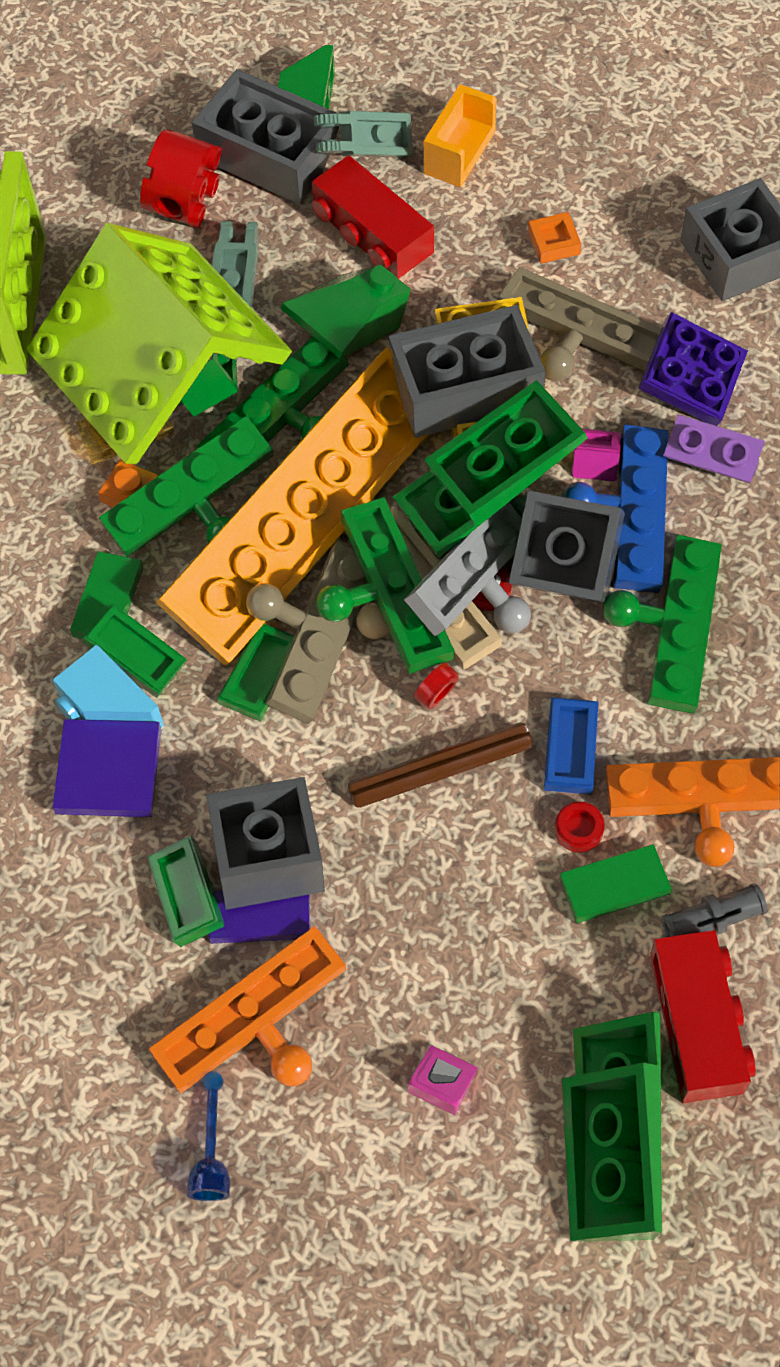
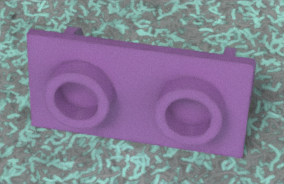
M678 414L663 457L750 484L756 472L765 441Z

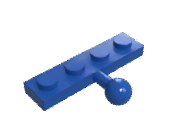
M624 425L621 433L618 495L596 493L585 482H573L562 492L561 497L619 507L624 511L625 516L615 559L614 588L660 593L663 586L668 459L663 457L668 444L669 430Z

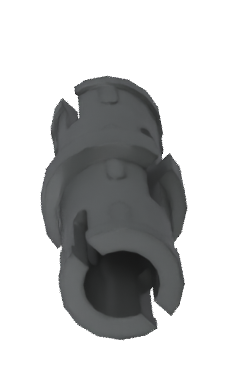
M753 883L748 887L720 897H716L714 894L704 896L700 904L668 915H662L661 923L666 937L716 930V934L719 935L727 932V926L760 914H767L768 909L761 888L758 884Z

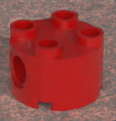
M169 129L161 131L146 166L151 167L149 179L143 177L140 192L141 208L199 229L206 212V205L202 204L205 196L214 198L219 186L220 174L214 171L218 167L222 147Z

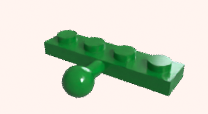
M312 336L197 444V448L209 442L246 415L267 442L287 424L301 432V438L303 439L323 416L310 418L302 413L301 410L349 365L347 356L341 359L338 358Z
M246 415L98 517L100 523L123 554L129 557L195 511L207 527L206 539L209 543L231 519L230 517H222L209 500L273 457V449Z
M385 497L341 510V522L368 583L350 589L338 584L324 587L316 599L318 613L327 621L339 622L351 614L353 607L376 600L408 674L453 660L455 651L446 631L444 630L434 636L404 600L422 581V578Z
M677 534L672 548L663 608L641 604L634 594L626 590L612 592L603 603V615L613 626L627 627L636 621L660 627L648 705L692 714L695 713L698 707L722 544Z

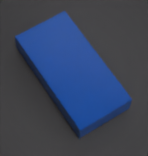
M551 697L544 791L592 795L599 701Z

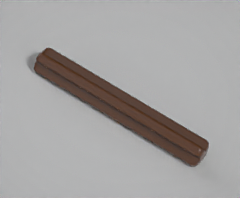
M519 722L353 779L348 783V792L354 806L361 808L526 751L532 747V737L526 724Z

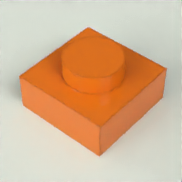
M569 212L528 221V234L540 264L581 254L582 243Z
M120 459L98 492L100 502L114 507L159 475L133 464H125Z

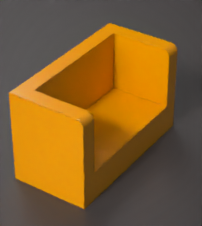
M459 84L423 141L425 175L461 188L496 131V97Z

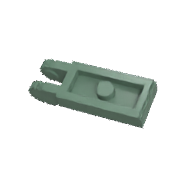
M347 111L339 114L329 113L314 116V126L320 128L340 126L341 141L329 139L316 143V153L318 154L342 153V156L352 157L413 156L410 113Z
M222 221L219 241L215 242L212 266L252 308L259 255L258 223H247L244 243H232L234 240L233 224L231 221Z

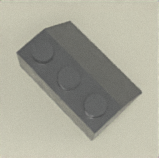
M238 69L234 71L192 121L194 138L222 147V154L218 164L219 168L298 204H301L312 190V181L323 174L330 155L316 153V143L322 140H335L339 126L331 128L314 126V116L338 113Z
M518 305L388 336L402 405L414 438L457 428L458 424L478 422L536 380L545 388L546 371Z

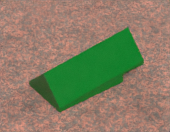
M536 380L425 458L424 461L430 471L394 495L393 498L420 538L433 554L440 558L588 438L581 427Z
M649 1012L573 1029L575 1076L562 1078L570 1241L654 1240L662 1233L660 1013Z

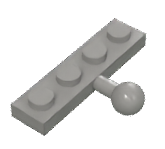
M509 502L457 543L404 599L434 636L446 630L480 591L495 608L494 621L502 631L518 633L529 624L531 619L529 605L520 597L508 596L494 579V575L516 551L522 522L521 516Z

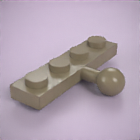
M518 267L499 296V300L522 297L527 320L564 336L558 346L546 349L540 358L546 371L545 377L552 381H561L570 376L574 369L573 354L580 343L645 371L661 328L521 267Z
M338 541L330 550L305 612L284 602L280 590L267 583L254 586L246 598V607L254 618L261 621H269L276 618L297 629L266 704L306 724L314 720L360 605L353 607L351 614L346 619L339 622H330L321 617L317 611V595L324 587L332 584L342 585L350 589L368 583L354 549Z

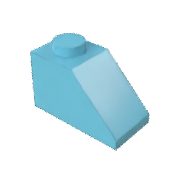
M95 645L53 679L59 695L55 703L67 719L159 722L161 728L164 726L158 706L98 645Z

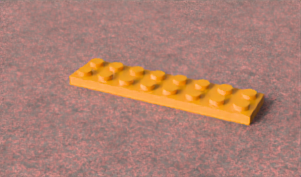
M388 347L378 354L155 602L222 665L229 664L266 622L254 618L248 612L246 598L249 591L258 584L267 583L277 587L282 593L283 600H285L345 531L341 522V510L370 502L427 436L414 438L402 405L392 355Z

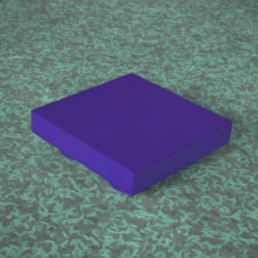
M670 312L665 318L638 389L708 424L718 426L723 420L748 350Z
M64 719L52 807L55 814L152 817L161 739L160 723Z

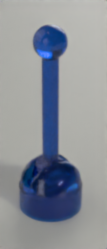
M216 1071L207 1073L203 1079V1086L208 1091L205 1159L195 1163L190 1169L187 1179V1197L197 1201H222L230 1197L229 1171L223 1162L215 1159L218 1091L224 1084L222 1075Z

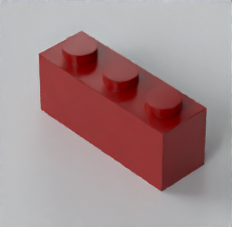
M346 156L312 181V207L316 215L323 222H330L339 229L348 244L353 247L359 246L366 252L375 266L381 264L400 279L434 253V225L351 156Z
M716 930L655 939L650 952V958L682 1104L744 1094L751 1082L750 1077H755L756 1066L750 1045L743 1046L738 1027L744 1024L743 1009L739 996H731L727 977L732 976V964L727 946L719 947Z

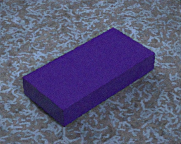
M223 890L214 891L225 926L209 934L211 944L296 940L310 930V894L226 910Z

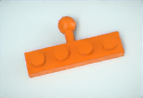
M780 757L606 765L605 776L610 817L699 813L702 832L695 840L694 850L697 858L703 864L710 867H720L728 863L734 854L735 848L732 837L721 827L719 812L780 809Z
M314 926L149 1048L150 1054L177 1091L182 1094L257 1037L272 1056L271 1072L274 1078L284 1086H298L309 1078L312 1071V1059L303 1047L288 1044L274 1024L346 971V964L317 927Z

